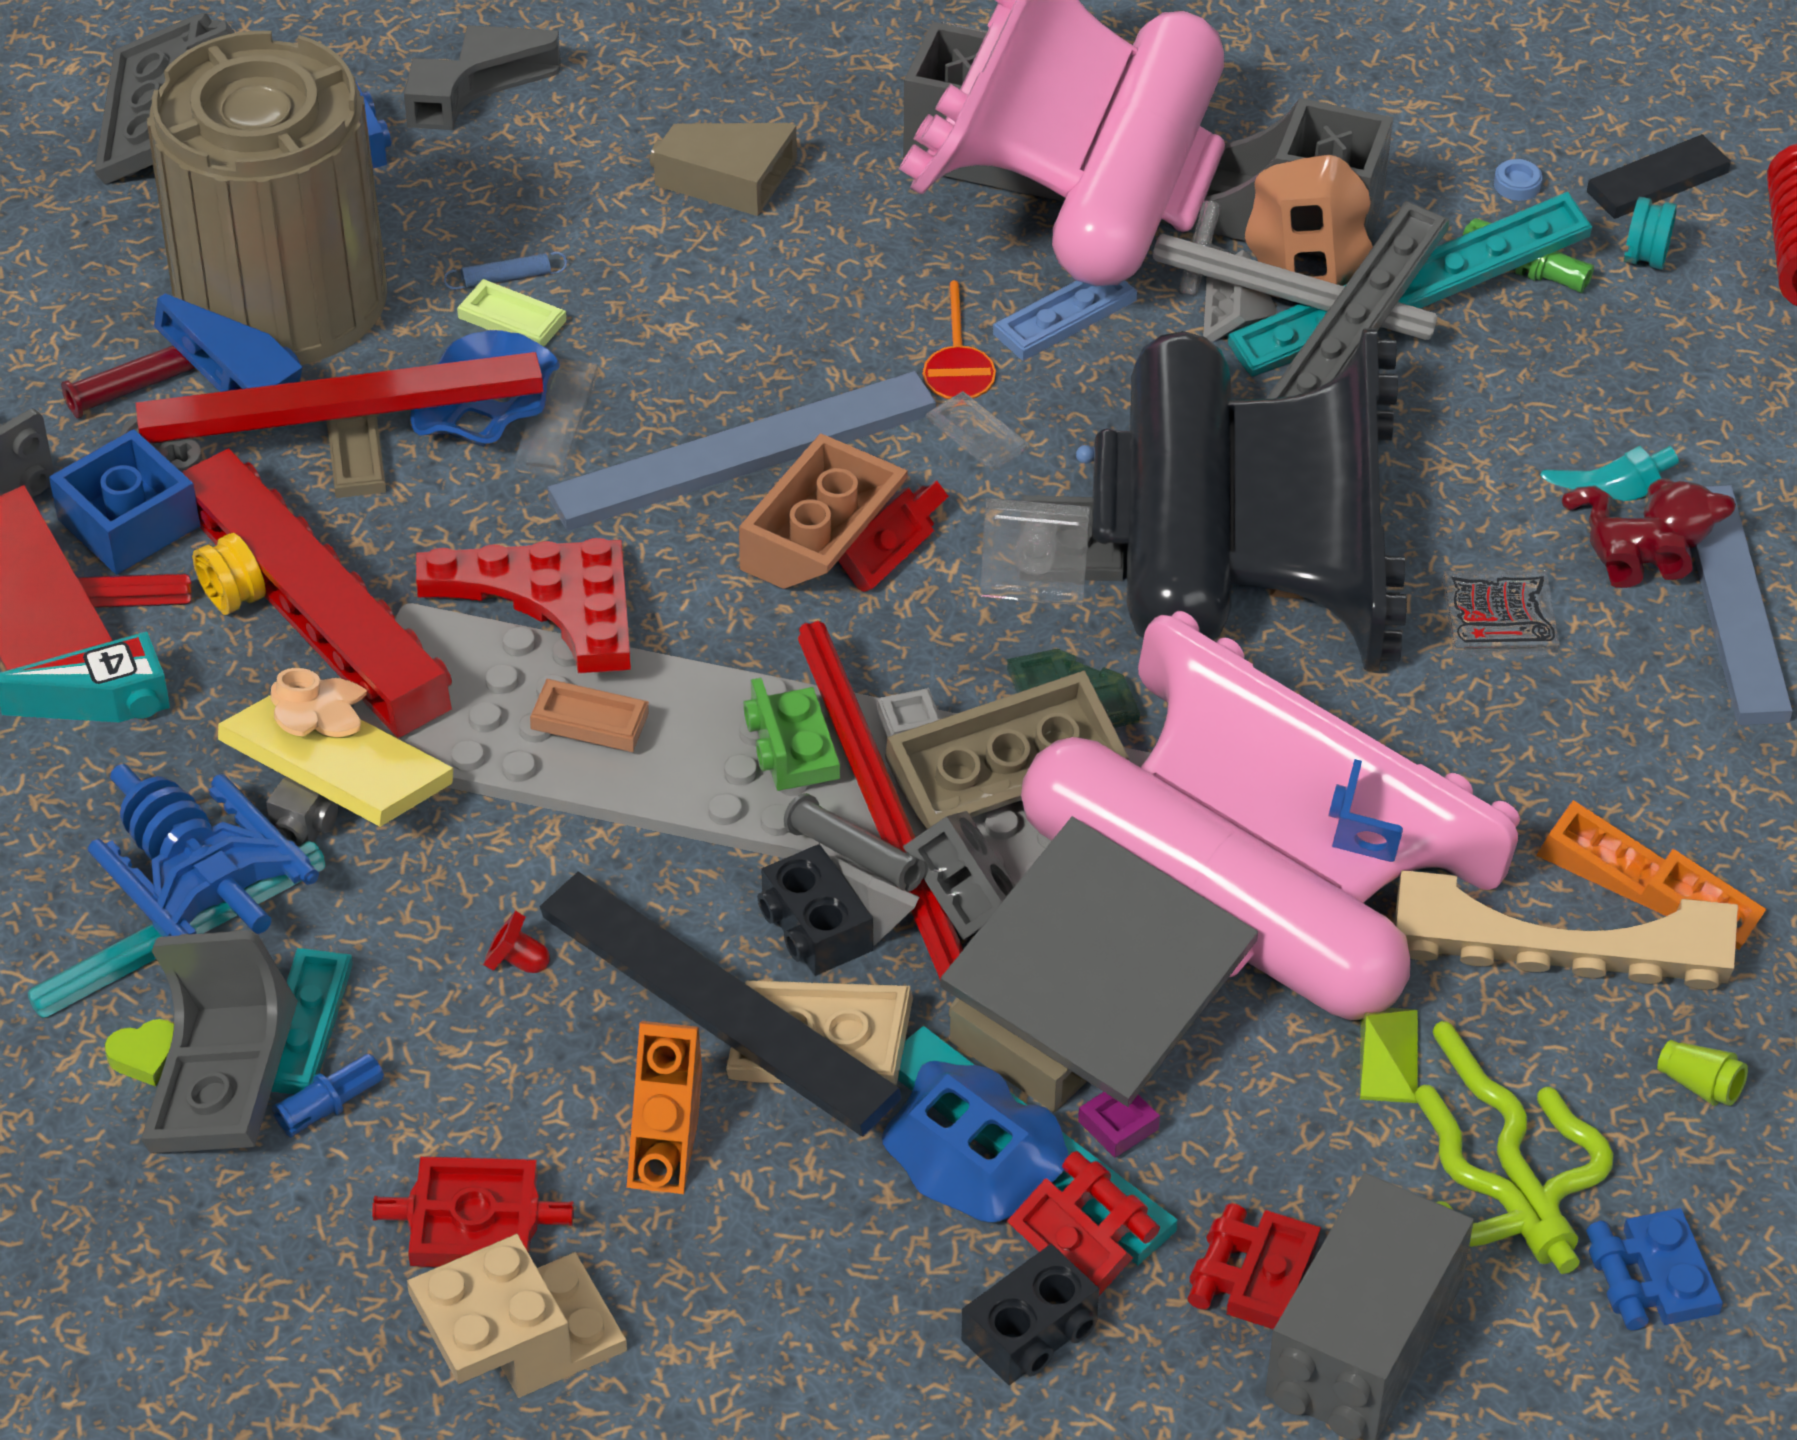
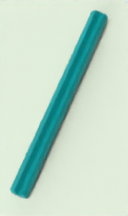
M308 841L298 846L310 859L311 865L318 872L325 868L324 855L313 841ZM287 875L256 881L244 888V890L260 904L302 882V880L294 884ZM223 901L216 906L213 905L200 911L190 925L196 930V934H204L238 915ZM151 924L32 987L28 991V998L33 1010L41 1018H47L156 960L152 949L155 940L162 936Z

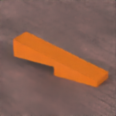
M1574 800L1553 827L1536 855L1665 916L1677 911L1681 899L1737 904V922L1740 918L1742 919V925L1736 929L1735 948L1738 950L1741 949L1766 911V908L1675 849H1672L1667 858L1663 859Z

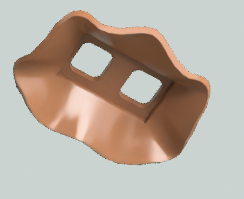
M1334 155L1302 158L1276 164L1263 170L1256 177L1255 200L1246 227L1245 240L1250 250L1258 259V262L1295 272L1294 256L1297 253L1321 251L1326 255L1327 273L1313 278L1341 286L1346 285L1373 248L1364 227L1365 217L1369 212L1371 201L1369 191L1360 177L1350 168L1348 163ZM1318 205L1322 208L1324 224L1322 229L1295 231L1292 228L1291 209L1293 207Z

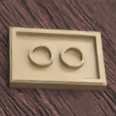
M775 981L745 982L746 985L897 1086L913 1001L911 986ZM731 1047L726 1068L729 1079L760 1083H783Z

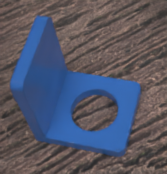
M1354 759L1348 785L1336 784L1328 816L1339 820L1332 847L1393 862L1396 858L1403 827L1350 813L1362 765V760ZM1363 831L1374 832L1383 836L1387 842L1371 844L1360 839L1357 833Z

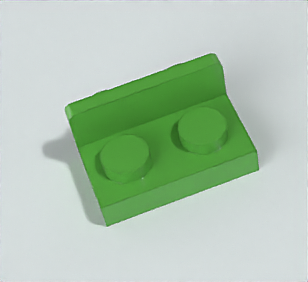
M762 678L751 679V699L743 701L745 721L749 732L758 731L760 738L756 740L758 762L762 772L771 771L776 790L781 791L840 779V764L814 687L767 695Z

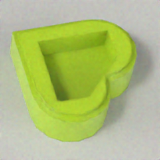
M155 1019L144 1023L138 1029L122 1028L113 1032L105 1043L108 1064L113 1070L156 1087L160 1081L169 1053L174 1024L168 1020Z

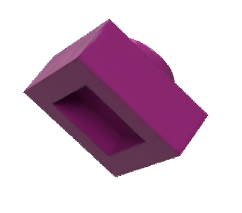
M1102 1092L1079 1107L1078 1122L1116 1158L1159 1130L1160 1115L1140 1095H1137L1129 1107L1105 1092Z

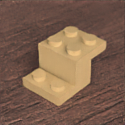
M515 1234L407 1280L409 1295L458 1384L501 1366L517 1397L520 1398L627 1351L626 1338L576 1252L537 1268L518 1234Z

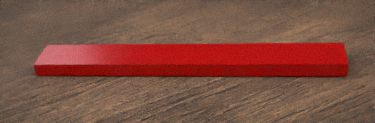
M536 352L136 402L135 404L139 434L149 443L538 394L544 391Z

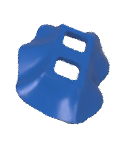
M488 330L472 333L457 339L444 351L437 364L536 352L542 374L544 392L515 396L507 402L491 399L413 409L410 415L412 428L418 435L448 434L482 447L496 442L510 422L536 416L543 411L546 402L547 383L550 375L559 369V361L549 349L519 333ZM467 411H474L492 419L489 425L480 433L455 425Z
M929 1061L923 1064L917 1074L911 1095L901 1110L889 1121L882 1134V1143L885 1149L901 1164L916 1189L922 1195L984 1222H999L1011 1217L1045 1178L1053 1182L1064 1172L1062 1165L1069 1156L1061 1127L1055 1115L1047 1108L1039 1105L1026 1106L1017 1103L1012 1097L1006 1081L999 1073L978 1065H955L940 1061ZM954 1093L968 1103L969 1108L951 1127L944 1128L929 1118L927 1112L944 1094ZM989 1124L998 1125L1012 1136L1011 1141L993 1159H985L969 1147L971 1141Z

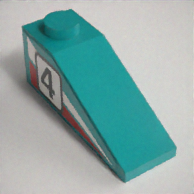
M147 631L0 672V711L4 716L119 723L133 718H148L158 711L170 708L165 675Z

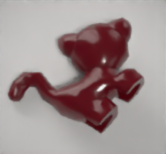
M1662 478L1654 481L1648 488V502L1644 508V518L1610 517L1613 498L1597 486L1577 487L1564 493L1562 505L1569 511L1587 505L1593 506L1589 517L1591 527L1590 543L1607 568L1611 586L1629 588L1642 582L1644 576L1643 564L1645 563L1656 565L1662 578L1665 580L1683 579L1692 572V558L1689 548L1695 547L1712 532L1715 523L1726 519L1734 512L1736 507L1734 498L1728 495L1713 493L1706 487L1696 483L1673 482L1668 478Z

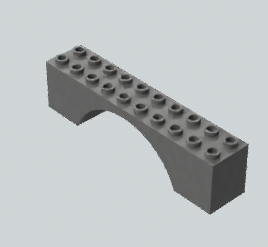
M932 22L904 79L903 159L914 144L927 152V147L913 139L918 128L928 114L933 117L937 114L946 120L947 116L935 110L936 105L950 84L958 89L961 88L987 33ZM1299 98L1288 113L1268 128L1247 138L1225 143L1224 153L1192 229L1246 241L1245 231L1254 205L1256 193L1255 180L1259 173L1276 164L1302 158L1334 155L1348 163L1369 191L1371 204L1369 212L1365 217L1364 227L1369 239H1371L1384 202L1393 117ZM974 165L962 167L944 175L946 177L1062 202L1066 199L1026 176L994 166ZM1318 205L1293 207L1291 209L1292 228L1295 231L1322 229L1324 226L1322 208ZM1161 219L1160 223L1169 224L1163 219ZM1321 251L1300 252L1326 258V255Z

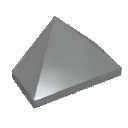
M1244 250L1235 254L1251 259L1250 255ZM1207 276L1203 337H1206L1211 342L1277 314V308L1270 294Z
M834 858L833 863L873 917V945H876L915 908L919 897L906 890L899 889L897 885L839 858Z

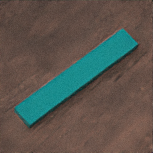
M922 1026L905 1040L898 1081L913 1091L921 1066L929 1061L947 1062L955 1065L974 1064L925 1026ZM946 1093L932 1107L955 1123L968 1110L969 1104L954 1093ZM1011 1093L1017 1103L1027 1106L1026 1103ZM989 1124L974 1139L997 1156L1011 1141L1012 1136L998 1125ZM1062 1132L1068 1155L1079 1151L1090 1162L1098 1161L1111 1173L1110 1181L1127 1196L1132 1194L1137 1196L1148 1207L1147 1215L1160 1226L1158 1234L1149 1243H1143L1132 1232L1126 1233L1118 1241V1244L1133 1257L1131 1261L1138 1266L1177 1231L1178 1220ZM1064 1170L1052 1183L1063 1192L1073 1181V1178ZM1095 1198L1089 1199L1081 1208L1098 1225L1110 1214Z

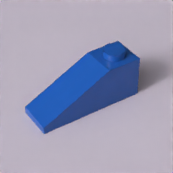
M166 293L157 298L154 327L220 392L300 382L303 367L300 365L299 359L291 349L285 346L282 347L270 334Z

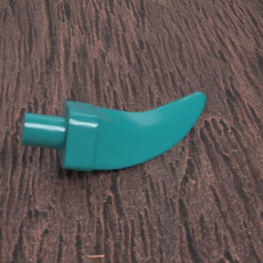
M1638 446L1625 453L1624 456L1596 470L1545 469L1541 471L1540 475L1547 482L1561 487L1575 489L1577 487L1597 486L1615 500L1632 501L1646 496L1650 484L1657 479H1662L1660 473L1680 462L1671 446L1651 456L1641 446Z

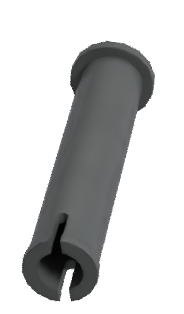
M808 793L796 796L789 803L784 814V826L788 832L796 836L805 834L897 885L903 891H912L921 883L925 873L923 860L901 851L819 806L816 797Z

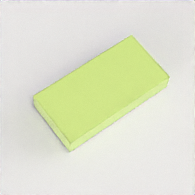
M484 279L457 308L459 319L487 330L519 333L542 346H545L566 322L565 310Z

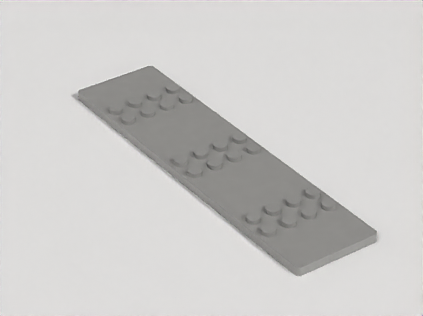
M413 603L403 605L396 616L395 621L404 630L410 628L415 632L422 644L423 650L432 659L438 657L444 662L452 678V685L448 687L452 710L398 738L453 767V782L447 788L781 858H787L819 844V842L805 834L796 836L788 832L784 826V814L789 803L796 796L808 793L816 797L819 806L881 839L817 685L629 647L631 670L578 673L576 661L571 650L562 639L561 633ZM762 678L767 695L814 687L840 764V779L781 791L776 790L771 771L762 772L756 752V740L760 739L758 731L749 732L745 721L743 701L751 699V679ZM546 679L649 701V714L634 751L629 752L532 730L530 727V716ZM855 693L915 837L926 831L927 828L910 806L886 762L887 735L878 713V697ZM362 700L355 703L353 709L361 720L396 737ZM938 710L941 719L957 714ZM1124 747L1129 761L1138 767H1141L1151 754ZM1022 800L971 817L1015 885L1051 842V840L1040 834L1026 819ZM820 843L832 861L836 857L873 873Z

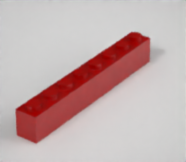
M228 448L182 471L194 484L200 528L215 545H217L219 538L234 532L241 537L254 555L261 570L266 590L264 597L341 679L351 681L367 690V695L362 701L397 738L452 710L448 687L452 685V678L444 662L438 657L432 659L423 650L422 644L415 632L410 628L404 630L395 621V617L387 603L382 599L376 601L368 593L366 585L359 574L355 571L349 573L341 565L334 549L328 543L322 545L314 537L307 521L302 516L295 517L288 510L281 494L276 489L269 490L262 483L258 472L250 462L243 463Z

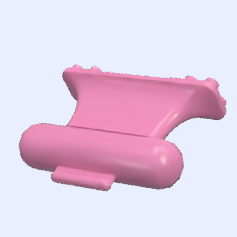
M994 0L998 4L987 25L989 27L988 32L961 88L958 89L950 84L936 105L935 110L947 116L946 120L937 114L934 117L930 114L925 117L913 139L927 147L928 150L926 152L914 144L903 159L899 170L914 179L910 188L919 194L925 193L934 182L946 173L958 168L974 165L994 166L1011 170L1046 186L1066 198L1053 226L1052 246L1059 265L1077 281L1093 286L1118 285L1134 275L1141 267L1161 219L1171 224L1180 232H1187L1193 228L1224 153V139L1200 126L1224 69V49L1219 33L1202 17L1185 11L1163 12L1141 28L1132 45L1102 24L1079 0Z
M1177 611L1172 616L1160 615L1154 618L1144 634L1138 665L1139 676L1149 691L1168 702V708L1162 733L1143 765L1138 767L1097 741L1071 737L1057 740L1037 753L1022 782L1021 797L1026 819L1040 834L1052 841L1071 816L1257 930V942L1230 977L1237 975L1248 962L1328 1013L1348 1020L1363 1019L1365 1013L1385 1011L1397 1001L1410 978V954L1406 935L1387 917L1364 903L1379 889L1400 877L1401 870L1414 871L1423 868H1442L1480 889L1491 890L1497 888L1508 874L1518 842L1516 827L1520 822V817L1515 808L1504 801H1495L1492 805H1489L1473 795L1471 784L1463 776L1449 773L1442 777L1422 764L1417 765L1253 668V664L1244 659V653L1235 641L1229 638H1220L1215 642L1201 634L1196 620L1188 613ZM1354 759L1362 760V765L1350 813L1403 827L1402 837L1395 861L1393 862L1332 847L1339 819L1329 817L1328 815L1336 784L1348 785ZM1363 831L1357 833L1360 839L1371 844L1387 842L1383 836L1374 832Z

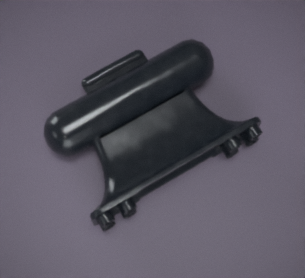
M1363 329L1352 360L1334 379L1309 392L1273 399H1231V377L1222 350L1206 337L1180 331L1161 335L1143 347L1131 375L1130 431H1116L1107 428L1099 431L1094 440L1092 534L1094 539L1101 544H1128L1127 607L1135 631L1140 637L1144 639L1145 631L1154 618L1160 615L1172 616L1175 612L1182 611L1188 613L1196 620L1201 634L1211 640H1215L1220 636L1232 607L1231 585L1253 586L1294 593L1313 600L1332 611L1344 622L1353 635L1366 671H1379L1380 661L1400 662L1402 631L1385 630V625L1405 626L1407 596L1406 594H1400V592H1386V587H1404L1405 556L1385 555L1384 527L1381 526L1378 458V440L1392 441L1394 416L1393 411L1377 410V405L1390 406L1397 403L1398 374H1379V369L1395 370L1396 340L1378 339L1377 329Z

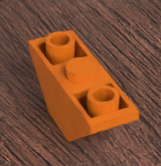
M641 1021L639 1023L626 1188L684 1194L699 1118L702 1081L699 1027ZM639 1157L642 1159L638 1166V1174L642 1181L634 1180ZM658 1159L662 1161L666 1166L667 1173L663 1175L654 1174L650 1168V1160ZM678 1162H680L679 1185L667 1184L673 1176Z

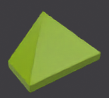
M1387 1008L1382 1012L1365 1013L1364 1018L1361 1019L1360 1100L1417 1103L1415 1092L1418 1089V1010Z

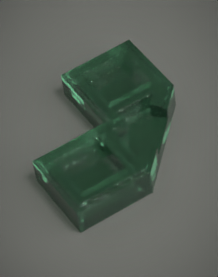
M1060 649L1007 659V670L1017 693L1085 670L1114 728L1139 723L1140 711L1124 675L1105 667L1101 671L1076 662L1075 655Z

